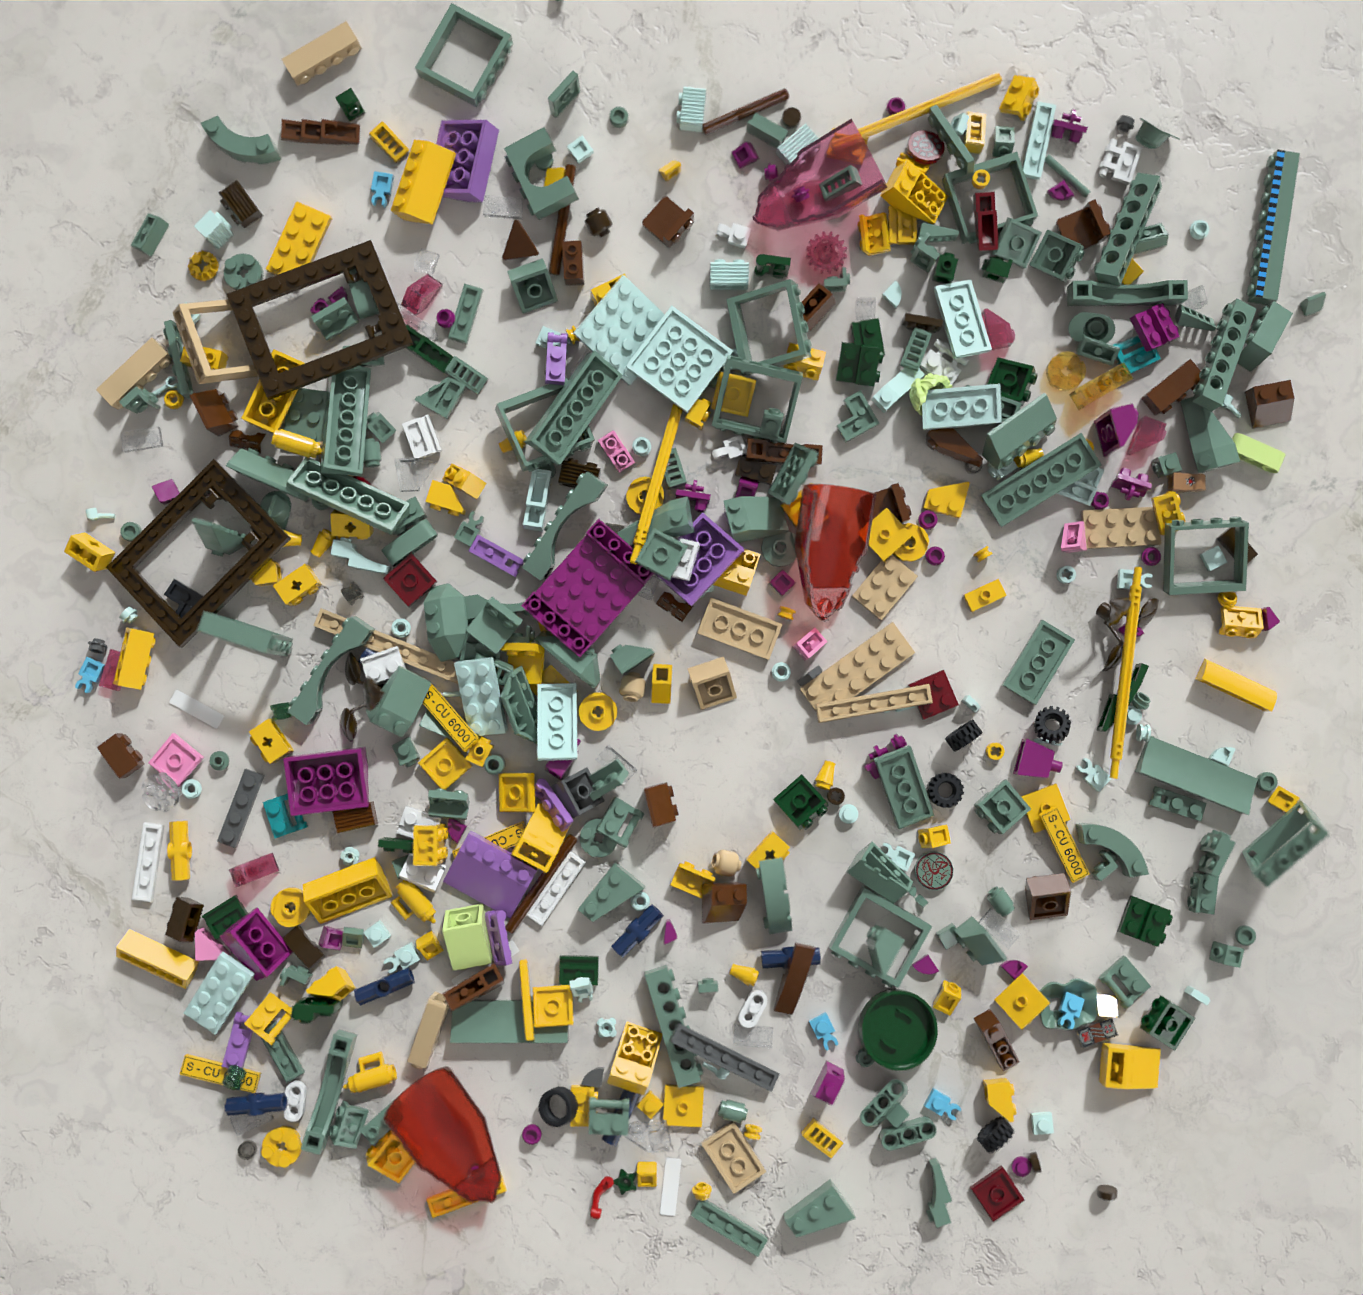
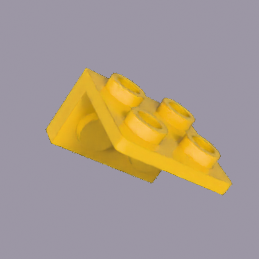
M505 643L500 650L507 652L508 663L513 665V670L522 666L529 684H542L545 648L536 643Z
M445 823L438 825H414L413 865L437 866L445 862V859L448 857V848L445 847V839H448V828H445Z

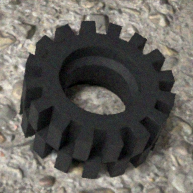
M1050 706L1049 709L1045 707L1043 711L1040 710L1035 719L1034 727L1035 733H1038L1037 737H1042L1044 742L1049 740V744H1052V741H1055L1056 744L1059 743V740H1065L1070 731L1069 714L1065 715L1066 711L1064 709L1059 711L1060 707H1056V709H1053V706ZM1049 719L1057 720L1060 728L1055 731L1046 728L1045 722Z
M972 719L950 733L945 740L953 752H956L979 737L982 731Z
M950 773L936 774L928 782V797L937 806L951 808L962 800L964 786L957 776ZM942 783H949L952 786V794L947 798L941 797L938 792V788Z
M996 1117L994 1121L992 1119L989 1124L985 1125V1128L980 1130L981 1132L978 1133L977 1140L988 1153H993L1009 1142L1008 1139L1013 1137L1012 1135L1015 1130L1004 1117Z

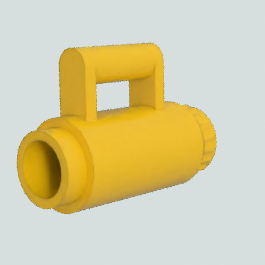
M275 429L271 444L275 445L276 448L307 458H316L317 455L322 454L320 443L314 439L283 429Z
M406 880L400 882L395 887L398 890L397 894L399 896L391 904L403 919L407 920L411 915L415 914L423 922L427 920L432 924L436 923L434 919L436 910L418 886ZM400 898H402V900L412 910L410 913L400 903Z
M382 1051L358 1059L361 1072L348 1077V1083L344 1084L343 1088L350 1089L351 1093H361L391 1084L394 1080H397L395 1066L393 1064H385ZM379 1060L380 1066L365 1070V1064Z

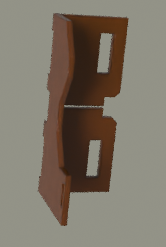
M235 430L229 435V445L240 449L247 448V450L248 448L258 449L257 452L261 454L260 444L266 434L257 432L256 435H246L240 430Z
M663 592L656 603L666 612L670 611L671 615L680 622L684 621L694 607L690 606L687 602H678L673 594L669 592Z

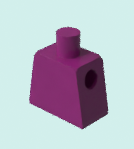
M577 738V747H578L579 744L581 743V740H579V739ZM549 760L545 766V771L561 781L574 760Z
M1022 739L1013 774L1048 778L1050 771L1061 772L1063 762L1053 760L1055 751L1029 739Z
M826 1060L810 1094L833 1105L845 1081L844 1069Z

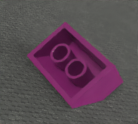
M1133 403L1109 409L1094 420L1103 457H1107L1123 447L1137 425L1139 414L1137 409L1134 408Z
M258 907L235 922L220 936L241 964L255 973L253 976L255 981L268 977L293 953Z

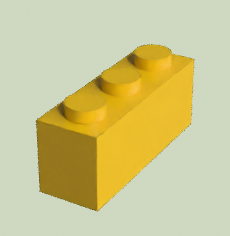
M126 627L113 684L141 690L147 679L145 674L146 667H149L151 662V656H149L150 649L155 645L154 633Z

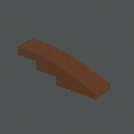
M282 119L281 140L314 144H359L360 124L321 119V122L302 119L301 122Z
M795 942L785 974L782 975L774 1011L793 1015L815 952L814 946Z

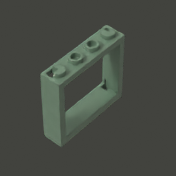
M451 3L415 66L416 72L419 77L478 107L482 99H485L488 87L493 85L495 74L498 70L502 69L505 61L504 58L507 54L511 53V47L513 46L511 34ZM458 19L501 41L472 92L430 70Z
M1018 152L975 164L973 172L966 174L963 169H959L944 175L942 183L948 195V201L962 244L967 242L969 244L976 243V231L968 233L953 185L972 179L974 173L979 169L986 170L990 174L1010 168L1026 215L1014 220L1027 226L1034 224L1033 222L1038 217V213ZM1005 222L997 224L998 233L1002 231Z
M788 279L726 299L739 358L752 360L741 304L787 290L799 350L760 362L779 367L811 357L812 344L807 338L808 325L803 318L805 310L799 299L801 290H799L796 282ZM741 370V373L747 376L756 374L753 372Z
M727 355L712 426L720 429V431L732 430L737 435L749 434L759 440L767 438L771 439L770 441L773 443H786L803 372ZM731 368L794 382L782 432L780 431L779 437L761 434V427L719 417Z
M548 384L496 404L495 411L523 472L526 470L532 472L537 470L539 465L544 463L550 465L554 462L546 456H541L527 462L506 413L559 394L564 385ZM589 425L581 435L583 440L575 443L565 458L574 455L575 451L581 450L583 452L591 448L595 439Z
M1230 517L1229 520L1210 518V521L1191 519V522L1172 520V523H1165L1163 591L1168 595L1246 591L1249 522L1242 520V517ZM1235 527L1233 580L1174 583L1175 530Z
M204 612L198 627V631L264 653L287 657L292 651L293 638L229 617Z
M1300 800L1246 847L1242 853L1252 874L1268 888L1325 839L1329 832L1317 815ZM1300 807L1304 811L1302 814L1297 811ZM1313 825L1316 828L1314 832L1310 830ZM1251 850L1256 852L1254 856H1250L1248 853Z
M862 886L828 947L832 950L831 954L840 959L842 956L849 960L848 963L858 969L861 966L866 969L865 973L873 978L876 976L882 978V983L890 988L893 985L899 988L932 926ZM865 898L922 929L895 978L888 974L884 975L875 970L869 963L839 947Z

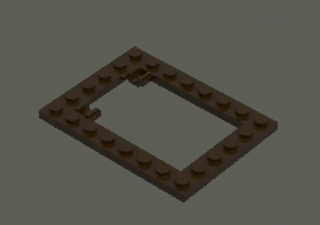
M371 240L226 294L268 400L414 345ZM353 269H356V270H357V272H356L355 274L350 275V273H349L350 270H353ZM342 273L347 284L355 283L362 279L364 282H368L380 312L378 316L380 321L376 325L365 326L369 339L279 373L253 307ZM378 332H381V333H382L381 335H378V336H375V335H374V334H376V333H378Z
M213 459L106 568L177 646L183 648L199 632L198 627L203 613L217 614L291 537L217 460ZM223 499L225 502L228 501L251 525L250 528L253 531H250L241 542L249 551L181 619L135 568L201 502L209 509L215 507V501ZM256 539L258 542L253 546L251 542Z

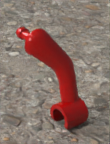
M610 1176L604 1177L593 1192L590 1216L593 1219H600L602 1208H598L599 1199L614 1184Z

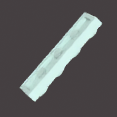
M1039 101L1036 104L1023 163L1024 174L1027 178L1036 180L1041 178L1056 105Z

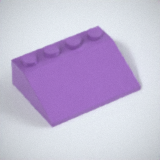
M441 120L436 144L456 153L442 197L465 202H483L499 134V129L489 121Z
M704 513L693 522L694 533L682 535L677 539L680 541L681 538L700 544L690 580L686 581L671 577L670 581L654 573L690 606L695 604L745 550Z
M470 831L443 882L495 911H504L506 917L511 918L538 868L512 855V852L501 848L481 835Z

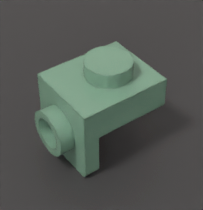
M292 964L281 972L279 977L281 982L279 985L285 986L290 978L307 984L310 982L313 974L306 967H297Z

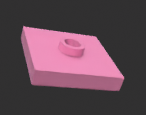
M172 733L148 764L176 787H180L204 756L176 733Z

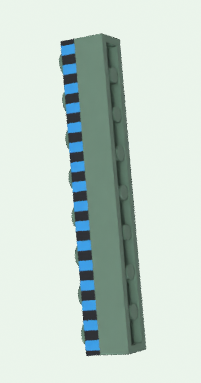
M1277 149L1267 160L1268 174L1264 179V186L1266 187L1261 198L1263 206L1258 216L1260 226L1256 232L1255 240H1257V245L1252 255L1254 265L1250 270V277L1252 278L1251 284L1247 289L1248 302L1269 306L1273 301H1278L1300 153Z

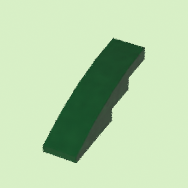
M406 325L414 344L406 349L445 374V369L453 359V356L426 336L421 335L412 327Z
M1143 663L1135 665L1131 677L1128 706L1140 688L1149 665ZM1109 694L1097 731L1106 732L1114 724L1117 702L1116 694Z

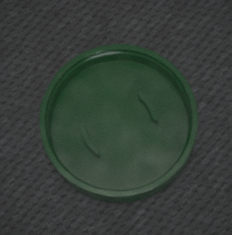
M889 989L876 994L864 1006L859 1017L858 1035L864 1051L873 1061L887 1069L903 1071L917 1067L930 1056L937 1041L938 1025L933 1010L920 996L902 989Z

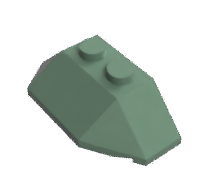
M449 583L432 587L424 601L428 641L441 662L459 658L469 636L466 632L468 619L465 596Z
M542 631L534 639L593 689L600 682L598 657L592 647L579 657L550 631Z
M519 666L509 673L501 693V699L514 733L538 744V707L522 666Z

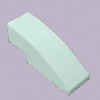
M542 469L532 471L523 521L524 529L543 532L552 471Z

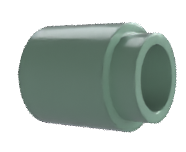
M373 438L365 439L363 462L365 467L380 466L382 459L379 442Z
M491 755L484 762L485 770L492 775L501 773L506 766L504 758L500 755ZM494 761H498V768L493 767Z
M996 886L988 892V901L1002 917L1010 914L1015 909L1013 901L1003 887L998 888Z
M728 1099L726 1101L721 1100L718 1116H721L724 1120L741 1124L742 1120H746L748 1109L745 1108L743 1103Z

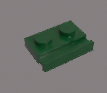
M879 318L852 322L851 328L854 343L880 347V352H883L884 357L885 351Z
M388 837L378 839V847H382L383 851L395 852V849H403L402 853L413 854V840Z
M234 895L202 915V918H204L206 925L215 940H217L235 922L247 915L248 912L242 902L239 901L238 896Z
M560 955L559 985H570V981L580 977H589L592 985H598L599 956Z

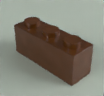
M1189 359L1141 398L1155 416L1160 412L1165 414L1172 408L1171 404L1175 400L1180 402L1187 396L1186 391L1189 389L1194 390L1200 381L1199 374L1201 370Z

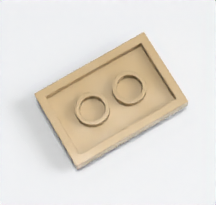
M891 555L884 562L882 560L879 562L852 597L881 621L918 576Z
M730 1122L701 1142L733 1194L766 1173V1169L735 1122Z

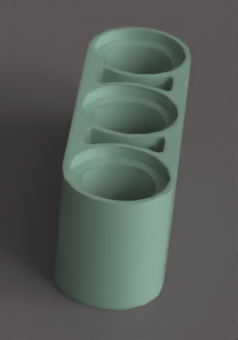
M356 269L349 271L350 275H353L357 272ZM362 279L355 283H349L360 319L379 314L368 282H364Z
M425 519L385 546L382 552L392 567L401 563L409 554L416 553L433 541L438 534L429 521Z
M897 1079L891 1080L862 1110L860 1114L861 1122L872 1128L877 1127L907 1096V1085ZM900 1084L902 1086V1091L900 1094L896 1095L894 1093V1087L895 1085ZM887 1098L888 1106L882 1109L880 1102L882 1099ZM873 1112L875 1120L872 1123H868L867 1115Z
M922 1116L903 1122L898 1128L892 1125L882 1129L879 1139L883 1147L890 1151L929 1140L936 1135L937 1129L929 1117ZM925 1124L931 1125L928 1131H922V1127ZM906 1130H912V1134L909 1137L903 1136ZM886 1136H894L891 1142L887 1143L884 1141Z

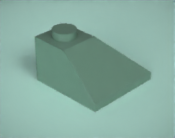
M620 644L611 650L613 654L610 657L622 675H624L655 653L653 649L631 645L622 647Z

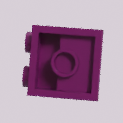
M1163 303L1129 318L1146 352L1169 344L1180 337L1178 334L1179 329L1177 325L1173 324L1170 318V311L1168 308H1165Z

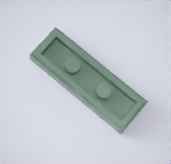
M464 284L455 313V322L449 332V339L464 344L468 343L483 289Z
M277 1021L269 1025L264 1032L269 1034L277 1024ZM281 1030L272 1045L263 1039L262 1041L284 1080L288 1083L305 1071Z

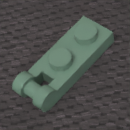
M1154 786L1153 799H1150L1149 805L1197 821L1202 820L1207 803ZM1162 795L1166 796L1164 803L1160 802Z

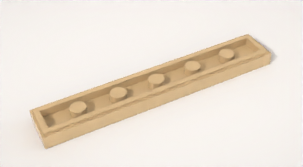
M926 684L815 704L818 723L930 704L933 701L930 685Z

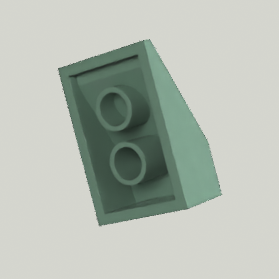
M741 496L723 500L730 535L737 543L789 532L784 511L780 506L782 504L781 500L776 497Z
M399 665L381 689L385 694L373 711L366 709L369 721L393 734L403 737L414 722L431 686V682Z

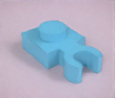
M374 171L371 191L376 193L371 199L374 206H376L378 199H382V206L386 207L387 199L385 195H391L394 181L393 174Z
M86 657L78 673L83 676L82 680L77 681L75 688L81 689L82 685L85 684L86 689L84 692L90 693L93 689L92 682H99L107 665Z
M1064 992L1059 1011L1064 1014L1058 1019V1025L1062 1026L1064 1020L1068 1022L1067 1029H1073L1075 1026L1073 1017L1076 1019L1080 1017L1085 999L1069 992Z
M826 1012L809 1020L817 1039L824 1038L823 1046L826 1050H829L827 1042L830 1040L834 1041L836 1046L838 1045L836 1037L830 1034L835 1030Z
M935 1088L932 1089L924 1103L926 1108L940 1116L946 1112L952 1120H956V1117L951 1114V1111L953 1109L961 1111L959 1105L955 1103L949 1104L951 1101L950 1097Z

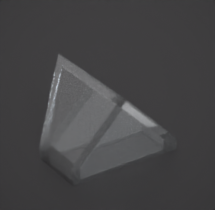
M395 458L400 492L419 491L437 464V461L420 458Z

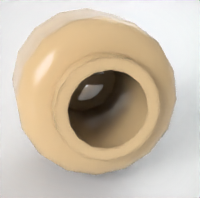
M630 672L629 675L622 677L619 693L623 696L624 700L637 702L638 699L644 696L646 681L640 677L639 673Z
M719 850L718 853L713 855L711 866L716 874L732 877L736 872H739L742 864L736 852Z

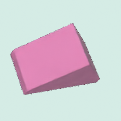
M1084 521L1064 524L1061 551L1066 553L1087 551Z
M814 628L792 647L806 661L827 641Z
M204 927L195 932V961L216 960L222 952L229 956L231 955Z

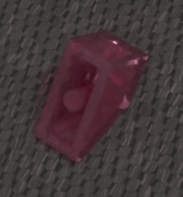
M426 274L407 287L401 305L414 315H418L429 306L443 284L431 275Z
M984 309L981 314L992 350L1010 347L1015 340L1014 329H1011L1010 323L991 310Z
M1148 416L1139 419L1126 454L1130 456L1163 441L1167 432L1165 430L1167 424Z
M273 853L229 869L235 888L280 871Z

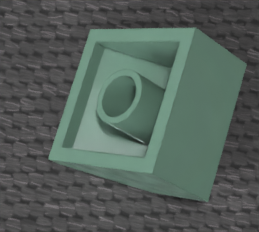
M543 258L507 271L523 314L558 301Z
M973 916L954 930L958 935L956 940L963 948L967 947L968 951L966 953L973 962L977 960L981 965L1004 962L1008 959L989 932Z
M875 924L867 933L868 939L866 943L873 968L886 975L905 940L886 928Z

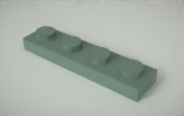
M937 104L930 107V115L928 117L930 126L932 128L935 127L939 139L945 142L950 155H954L958 167L963 169L966 174L973 172L974 158Z
M172 320L164 321L165 328L163 333L169 342L167 349L174 362L172 370L178 379L176 387L179 394L190 399L189 395L193 394L194 391L188 366L180 361L183 351L180 333L175 322Z
M698 1200L691 1212L692 1217L757 1257L768 1241V1237L708 1200Z

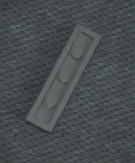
M244 769L217 842L237 848L265 775Z

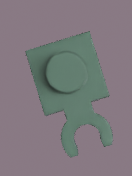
M474 511L469 514V522L463 521L454 536L455 539L470 547L476 536L480 533V530L476 528L477 525H481L484 521L483 516L478 521H475L473 519Z

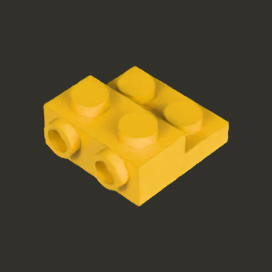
M392 1128L379 1139L375 1146L371 1145L366 1152L367 1165L395 1182L400 1183L422 1155L423 1150L407 1140L406 1135Z

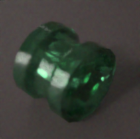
M289 702L270 705V709L273 711L272 721L292 718V715L288 713Z
M229 1066L227 1076L223 1078L222 1084L228 1089L239 1090L242 1087V1080L245 1079L247 1072L239 1066Z

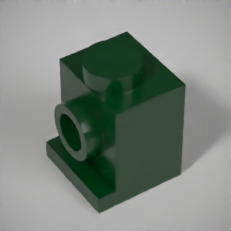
M352 88L335 97L349 122L365 113Z
M946 252L944 255H939L932 281L944 284L952 283L958 259L955 258L954 254Z
M1000 257L985 258L981 270H984L982 277L1004 283L1008 278L1013 260L1009 259L1008 262H1005Z

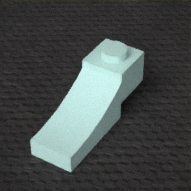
M905 367L883 386L871 400L885 413L910 390L916 378L922 379L925 374L920 369L917 372Z
M342 537L340 540L333 539L331 555L349 559L348 566L382 574L390 572L391 567L373 562L356 550L357 545L351 543V539Z

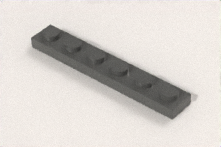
M677 1023L669 1040L771 1092L780 1073Z

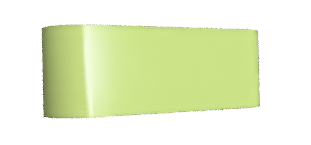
M1234 433L1232 440L1236 444L1240 460L1270 473L1279 472L1286 456L1284 452L1246 435Z

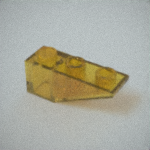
M1123 362L1080 386L1069 395L1077 409L1081 410L1134 378Z

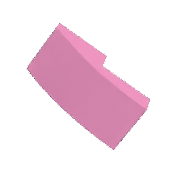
M614 430L597 440L619 473L635 463Z

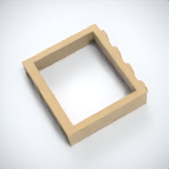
M228 299L179 304L172 312L198 384L258 377L254 365L216 370L210 369L191 314L231 311L232 307Z

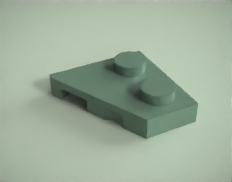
M448 376L440 384L429 388V391L423 395L417 396L415 401L448 419L465 391L466 385Z

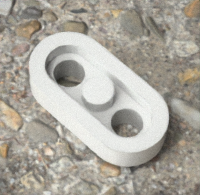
M756 989L751 991L739 1012V1022L746 1028L756 1025L767 1005V996L762 990ZM754 997H761L760 1002H755ZM750 1013L752 1017L745 1019V1014Z
M301 1081L291 1082L285 1090L288 1104L283 1114L290 1122L298 1121L305 1112L307 1089ZM294 1088H299L300 1093H296ZM292 1107H296L298 1113H294Z

